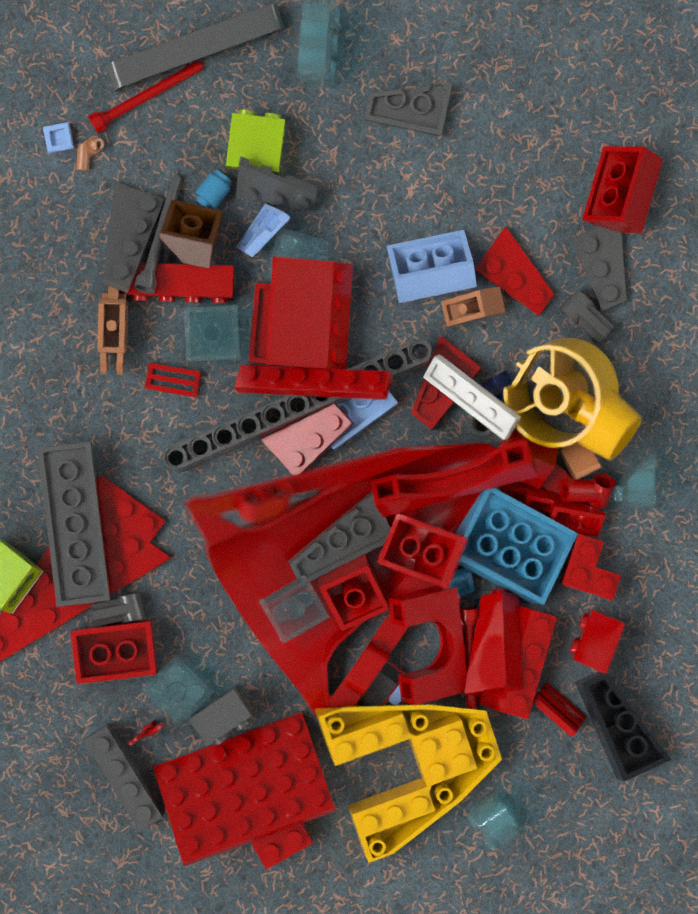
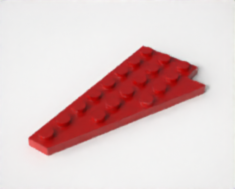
M100 475L96 483L111 595L166 562L170 556L151 543L165 523V520L107 478ZM50 547L37 563V566L43 570V573L14 613L11 614L3 611L0 615V661L90 608V604L98 603L92 602L57 607Z

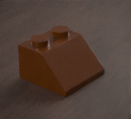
M171 200L160 232V238L183 263L209 269L220 237L223 211Z

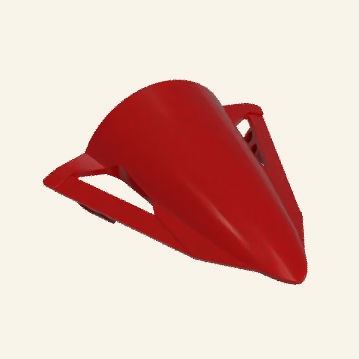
M470 442L453 445L392 448L385 452L208 497H195L186 502L191 517L206 541L204 543L206 556L228 597L270 657L297 688L316 718L317 715L314 709L354 707L371 685L408 627L392 624L390 611L335 693L330 696L328 694L327 664L338 645L362 623L341 631L319 588L318 578L300 586L288 560L372 491L370 481L394 474H428L454 469L488 455L495 450L492 445L484 442ZM319 489L315 495L290 505L292 495ZM480 492L398 514L455 533L479 497ZM237 510L242 519L251 523L241 526L221 516V514ZM396 514L386 516L390 528L394 522ZM384 545L366 553L388 604L389 597L435 586L388 570L378 564L377 561Z

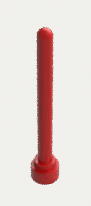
M196 61L112 109L99 113L95 111L88 115L96 133L100 134L107 130L106 127L110 125V121L202 71L204 64L201 61Z
M477 607L460 608V616L463 621L464 645L466 647L467 672L474 639V625H476L479 614ZM466 695V709L477 710L476 696Z

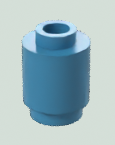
M215 170L213 174L210 173L195 191L194 194L197 196L195 201L200 206L216 209L231 190L229 187L233 182L222 172Z

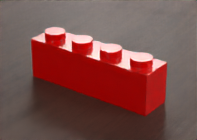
M140 263L128 293L126 292V295L132 296V301L147 302L148 297H159V302H175V298H185L186 303H201V298L212 299L213 304H228V299H234L235 267L210 265L208 269L190 264L157 263L154 273L157 280L154 293L148 294L134 288L137 275H140L146 266V263Z

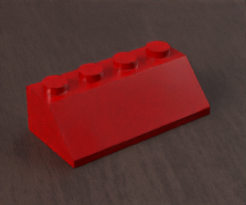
M519 605L523 690L482 698L477 697V703L528 720L557 617L553 614Z

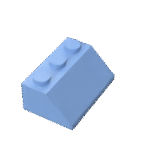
M464 230L387 246L399 303L477 287L474 263Z

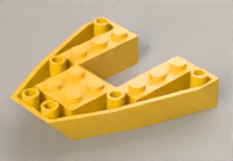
M436 705L314 709L335 766L409 739L421 778L347 805L368 863L394 854L460 803L502 760L487 711Z

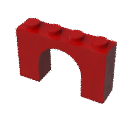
M433 586L389 597L392 624L410 627L432 621L440 635V648L436 658L430 665L420 670L398 675L401 701L416 706L465 692L467 678L466 647L463 642V621L460 616V595L457 587L449 586V589Z

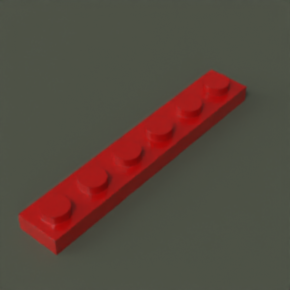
M241 365L234 387L237 393L387 400L393 377L390 371Z

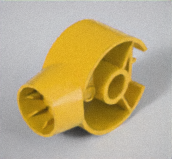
M577 338L556 339L526 351L529 357L527 360H522L516 364L521 370L513 383L504 388L505 405L521 416L516 425L518 431L529 440L543 446L563 447L576 442L609 461L616 458L636 433L642 417L618 395V379L607 356L593 344ZM542 350H552L551 374L539 366L531 378L532 381L537 383L534 391L535 403L531 405L528 394V381L525 378ZM573 357L590 374L595 387L596 399L588 393V384L585 377L580 372L573 370ZM559 387H560V388L562 389V391H563L564 398L562 397V395H561L560 392H559ZM537 406L548 415H557L564 412L587 428L582 433L558 431L547 425L533 408Z

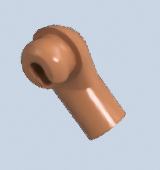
M91 136L78 146L76 170L89 171L90 158L104 148V141L101 137Z

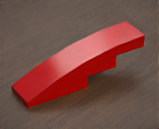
M514 482L497 488V490L579 534L598 537L606 516L605 512L582 502H563L560 494L537 489L530 485Z

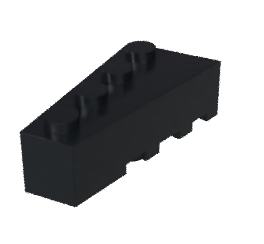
M598 671L575 682L616 779L625 782L672 760L658 744L653 734L642 723L637 713L626 702L624 696L607 674Z

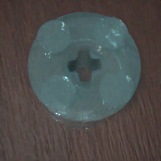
M496 787L470 805V814L467 816L475 829H481L485 835L483 840L492 851L496 848L499 850L503 849L527 831L525 824L520 827L517 821L521 818L517 810L504 794L497 795L499 789Z

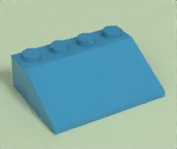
M492 488L481 492L454 534L468 539L459 565L507 589L509 592L519 595L520 598L532 604L544 605L578 533L503 492Z

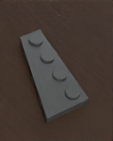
M372 491L288 560L300 586L385 544L391 528L386 517H382L374 505Z

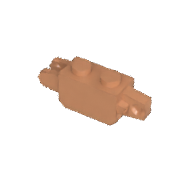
M108 286V293H102V299H99L97 347L100 353L101 374H107L109 369L108 354H117L116 371L117 374L123 375L125 354H127L128 301L126 300V294H120V290Z

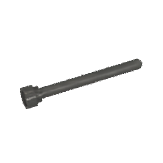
M179 174L172 177L145 269L136 277L134 288L143 293L152 294L156 289L157 280L154 273L164 243L160 238V232L171 200H177L182 184V177Z

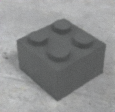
M234 685L194 712L189 720L207 746L212 742L217 746L229 737L230 730L236 728L239 731L251 722L254 710L238 686Z

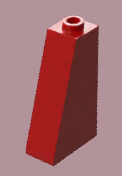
M494 589L492 594L481 596L478 620L476 622L465 684V694L481 698L523 690L519 595L508 593L507 589Z

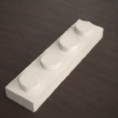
M440 354L434 356L423 378L503 440L508 439L521 416Z

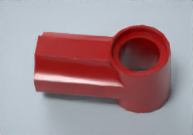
M597 473L593 479L562 480L560 484V497L563 502H587L592 507L605 508L609 503L616 482L610 475L605 473Z

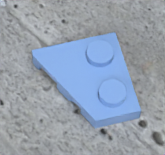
M265 203L236 248L253 257L290 219V216Z

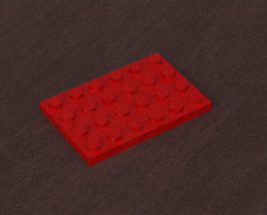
M302 712L224 740L217 746L211 745L153 767L184 866L336 811Z

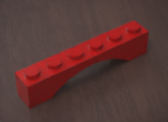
M524 439L499 446L481 459L454 469L428 474H394L370 482L374 505L382 517L537 477L538 475L533 452L527 440Z

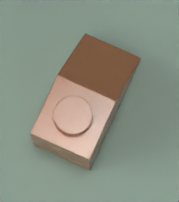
M500 287L478 290L441 301L447 327L506 312Z
M576 442L559 450L573 479H578L601 468L593 451Z

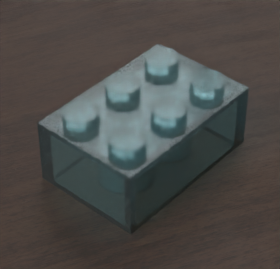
M303 0L296 77L298 86L329 88V83L335 82L336 62L331 60L332 55L337 56L338 35H334V29H339L341 15L340 8H336V0Z

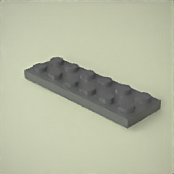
M92 442L37 448L57 607L111 600Z

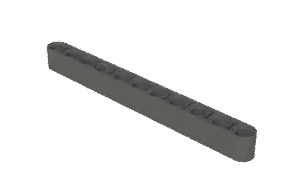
M417 339L347 370H369L374 368L378 371H390L393 377L392 381L429 365L433 360L434 354L431 345L426 340ZM419 347H424L428 350L426 357L423 359L414 357V352ZM401 358L403 360L402 367L397 370L391 369L389 366L391 360ZM288 395L171 446L164 453V463L175 472L182 473L275 433L332 404L338 405L352 398L329 397L328 400L319 402L317 401V396ZM296 401H305L303 411L298 413L293 411V404ZM280 411V420L276 423H270L268 420L270 413ZM251 421L256 422V430L251 434H246L244 431L245 425ZM225 432H231L232 440L230 443L221 444V435ZM200 443H207V452L203 455H197L196 447ZM177 453H182L184 457L183 462L178 466H173V456Z

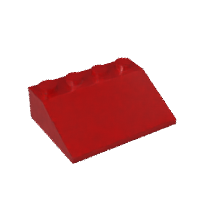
M273 257L266 364L303 368L346 369L353 264Z

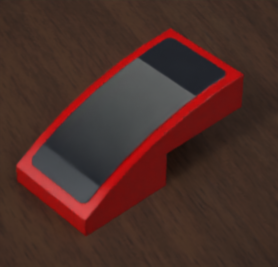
M387 660L355 707L384 706L389 700L390 695L399 685L398 675L405 673Z

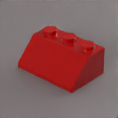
M603 146L582 220L620 233L642 234L663 159L646 147Z

